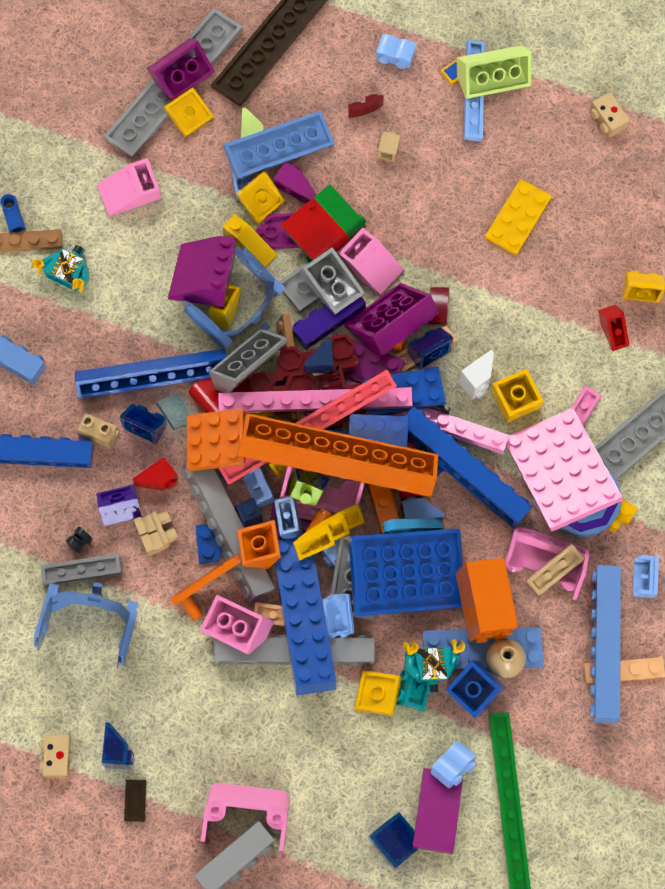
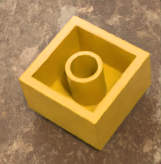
M527 369L494 382L490 390L507 423L541 409L544 402Z

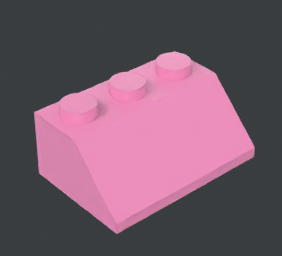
M216 595L200 631L246 654H250L267 639L274 621Z

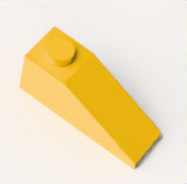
M236 214L223 226V235L236 238V245L242 250L246 248L265 268L277 256L273 249L250 225Z

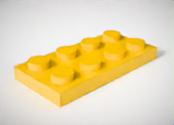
M520 179L486 233L485 239L517 256L550 202L552 195Z

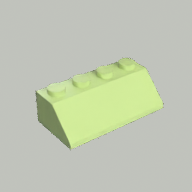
M520 45L458 57L457 77L465 98L468 99L531 86V51Z

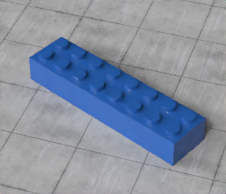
M299 537L279 540L281 557L274 563L296 696L336 690V675L315 558L313 554L302 560L298 559L293 542Z

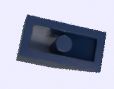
M254 498L235 505V511L244 528L263 523L262 515Z

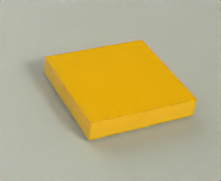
M193 87L163 108L185 138L215 117Z
M264 171L236 194L257 224L285 202L268 174Z
M362 670L354 709L394 716L402 677Z

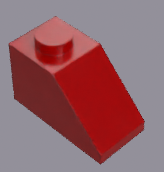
M616 305L598 310L600 324L611 350L615 351L630 346L624 312Z
M163 457L132 480L136 487L163 491L166 488L169 490L177 484L178 475Z

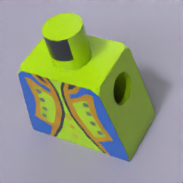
M294 468L288 481L290 496L300 500L303 504L316 506L325 491L329 478L311 471Z

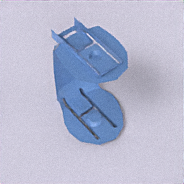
M234 248L235 254L241 263L266 285V299L252 318L237 331L222 332L201 310L190 302L183 300V305L186 308L183 311L221 349L225 346L228 348L234 342L230 337L238 335L249 324H256L262 318L261 312L270 303L272 296H278L285 289L246 248L244 250ZM265 322L259 329L268 330L270 326L268 322Z
M96 582L92 585V593L94 594L72 591L60 592L59 585L50 583L34 635V646L37 647V651L40 650L53 612L70 604L96 606L117 612L126 623L124 634L119 643L120 650L117 669L119 664L124 666L138 613L136 611L138 602L129 601L126 609L120 602L101 597L102 584Z

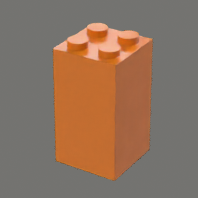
M504 558L466 562L455 574L469 642L476 641L479 644L487 642L488 639L495 638V641L507 639V636L512 635V632L518 628Z

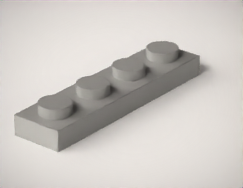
M119 553L40 565L43 586H48L50 583L61 584L122 574Z

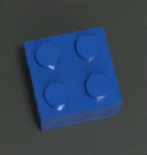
M473 660L450 684L446 691L469 714L477 718L484 713L506 687L478 660Z

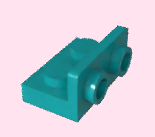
M404 667L400 673L402 679L396 705L425 711L428 699L426 683H416L415 679L410 676Z

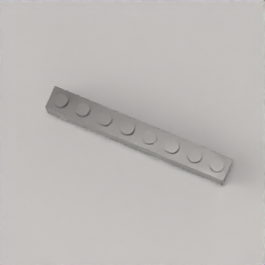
M186 460L181 468L182 476L187 480L191 494L196 497L199 509L204 513L207 525L213 531L216 543L224 553L225 561L237 553L241 557L237 530L244 528L215 470L207 469L189 472ZM242 560L231 568L235 580L241 586L243 596L247 598L249 603L265 598L274 591L275 587L266 569L243 567Z
M285 634L279 635V638H271V635H268L267 639L250 654H246L215 638V664L291 665ZM339 635L338 638H329L334 665H374V638H370L369 635H359L358 638H350L349 635L341 638V635Z

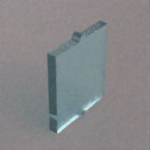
M182 392L173 396L168 395L167 398L156 403L173 430L183 426L187 427V415L196 414Z

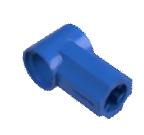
M5 194L2 196L0 204L10 233L20 232L26 228L17 199L12 194ZM7 203L14 204L12 207L5 206Z

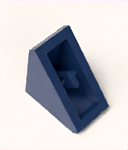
M329 337L303 364V371L305 373L333 372L332 341Z

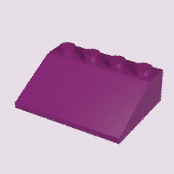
M215 236L181 244L168 300L182 302L185 300L190 303L224 307L236 255L234 249L236 248V238Z
M399 283L344 323V326L371 351L382 356L388 353L395 345L402 343L410 334L417 332L425 323L432 321L439 314V311L430 294Z

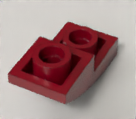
M371 94L365 96V103L354 102L348 104V118L359 117L376 111L383 106L384 95Z
M449 287L430 288V295L435 302L439 314L428 324L447 325Z

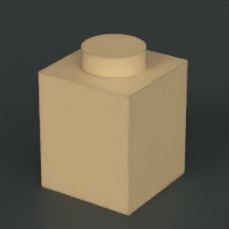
M383 131L377 158L395 162L401 135H397L395 132Z

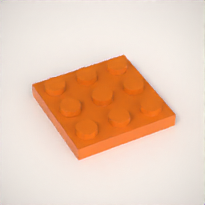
M243 408L187 415V470L189 472L245 465V457L238 456L245 423V411Z

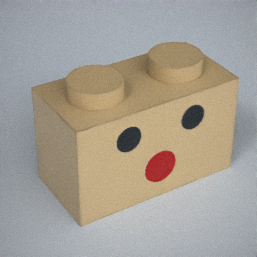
M611 92L592 102L590 114L594 120L597 119L600 123L599 126L602 133H606L610 138L628 128L630 120Z
M45 735V739L41 740V752H44L43 760H40V773H43L45 778H69L70 735Z

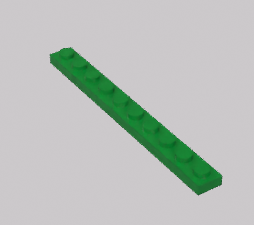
M509 712L489 714L509 889H531Z

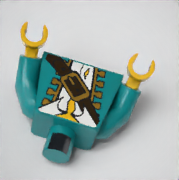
M75 245L72 252L61 249L59 252H55L42 260L34 259L31 268H37V273H41L42 269H44L46 278L77 292L78 288H80L79 292H83V287L90 280L89 268L85 259L82 258L85 250L79 245Z
M453 639L451 641L452 650L450 647L418 648L417 643L412 641V646L409 648L407 642L403 643V647L406 650L404 667L410 676L415 679L416 683H426L427 694L439 693L438 682L446 681L451 676L457 665L460 652L465 649L463 640H461L459 646H456L457 641Z

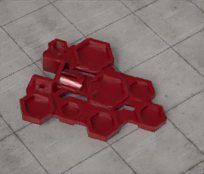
M347 334L331 336L333 372L318 376L303 371V364L317 349L301 353L295 346L281 348L277 358L278 365L275 373L267 374L266 372L253 374L249 383V389L252 392L354 389L361 385V383L346 386L343 374L357 372L359 360L358 356L353 352L355 343ZM285 377H288L285 385L275 386L276 382H281ZM367 409L356 410L353 413L364 415ZM273 412V413H274L276 416H278V415L289 414L290 412ZM345 417L323 430L342 427Z

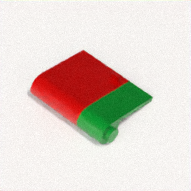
M329 184L280 224V226L304 251V256L310 263L332 247L337 252L362 228H366V220L361 214L358 215Z

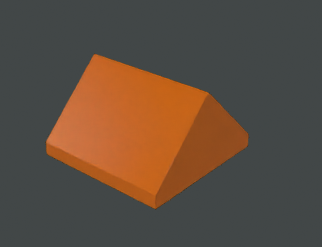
M275 520L237 530L243 567L269 569L281 557Z

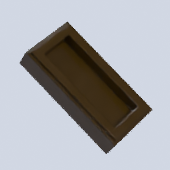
M126 780L124 822H145L146 780Z

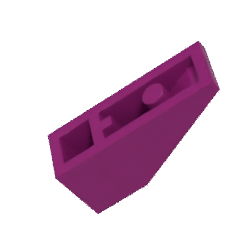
M285 162L274 177V185L278 189L304 204L317 195L301 170L294 164Z

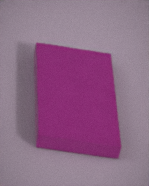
M423 768L412 848L447 854L454 853L463 779L457 786L453 785L451 788H448L431 774V769Z

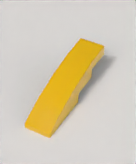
M355 504L336 513L294 541L293 544L298 559L302 560L335 545V540L350 534V529L365 523L360 506Z

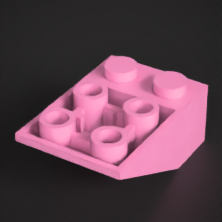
M148 158L127 165L97 184L109 217L161 199L160 189Z
M364 228L338 253V256L348 270L379 296L404 271V268L378 239Z

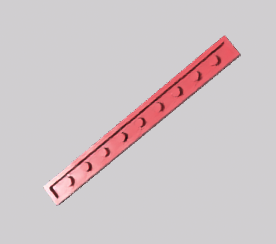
M386 369L295 424L325 429L397 386ZM245 458V465L219 468L229 485L267 462Z

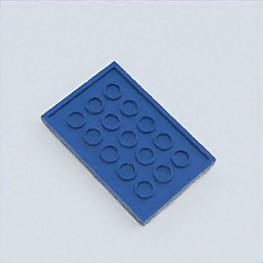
M460 529L348 536L354 617L462 607L455 574L463 566Z

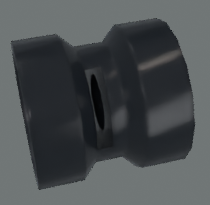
M78 526L74 530V534L69 536L65 542L80 554L84 549V545L89 544L93 538Z

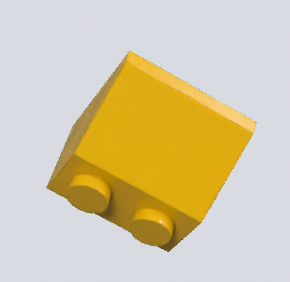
M626 272L623 280L622 299L660 302L665 292L664 276L657 273Z

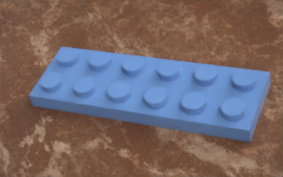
M318 111L225 143L222 147L235 178L238 180L326 149L335 143L322 112Z
M517 628L512 632V635L507 636L508 639L517 641L523 647L526 655L524 668L544 667L541 628ZM467 630L423 631V648L450 647L452 650L451 641L453 639L457 641L456 646H459L461 640H463L465 649L460 652L454 670H464L473 660H478L486 669H489L486 663V653L490 645L495 642V638L488 639L485 643L477 644L476 641L469 642ZM508 652L504 653V658L510 659L511 654Z

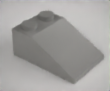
M333 247L304 266L299 272L311 290L334 315L365 294Z

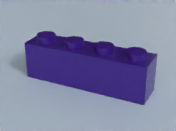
M359 297L335 315L324 304L319 310L315 309L310 312L309 317L306 319L298 320L293 325V335L303 348L307 350L365 309L366 302L362 297Z

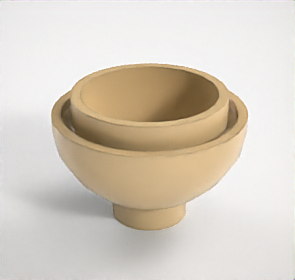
M513 639L497 640L487 650V666L498 677H515L525 666V651ZM504 653H510L511 658H504Z

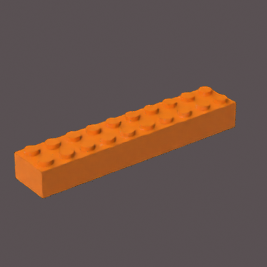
M249 413L246 414L238 456L419 495L432 496L437 480L438 454Z

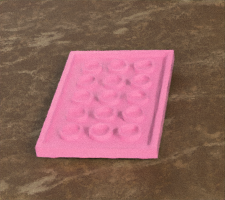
M573 408L509 436L506 447L551 532L623 501L619 489Z

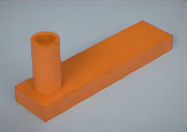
M238 553L176 593L170 599L174 606L181 603L193 621L201 617L203 614L190 595L239 564L242 560Z

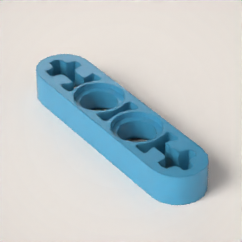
M392 519L382 523L384 534L444 529L441 519Z

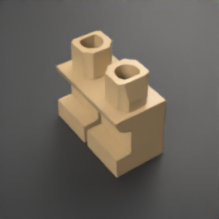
M85 413L77 429L79 436L111 450L120 434L117 431V426Z
M155 511L143 518L133 519L148 557L170 547L169 544L178 539L174 528L165 532L162 526L171 523L168 512L156 514Z

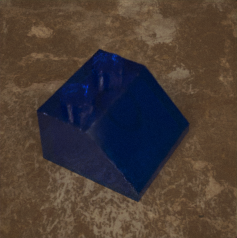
M441 327L435 330L430 329L422 338H415L409 342L407 353L418 370L450 353L454 338Z
M131 404L120 415L123 429L156 445L167 427V422L163 415L159 413L153 414L140 404L138 406Z
M105 722L102 765L105 769L130 770V765H134L135 753H133V750H131L109 722Z
M400 812L386 821L368 837L393 870L419 850L418 848H412L414 829Z

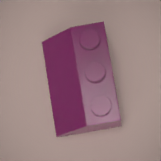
M191 38L147 67L155 84L171 102L215 72L200 43Z

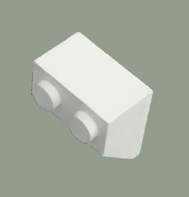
M492 349L461 371L458 383L472 400L476 397L480 399L487 393L486 390L489 387L494 355Z

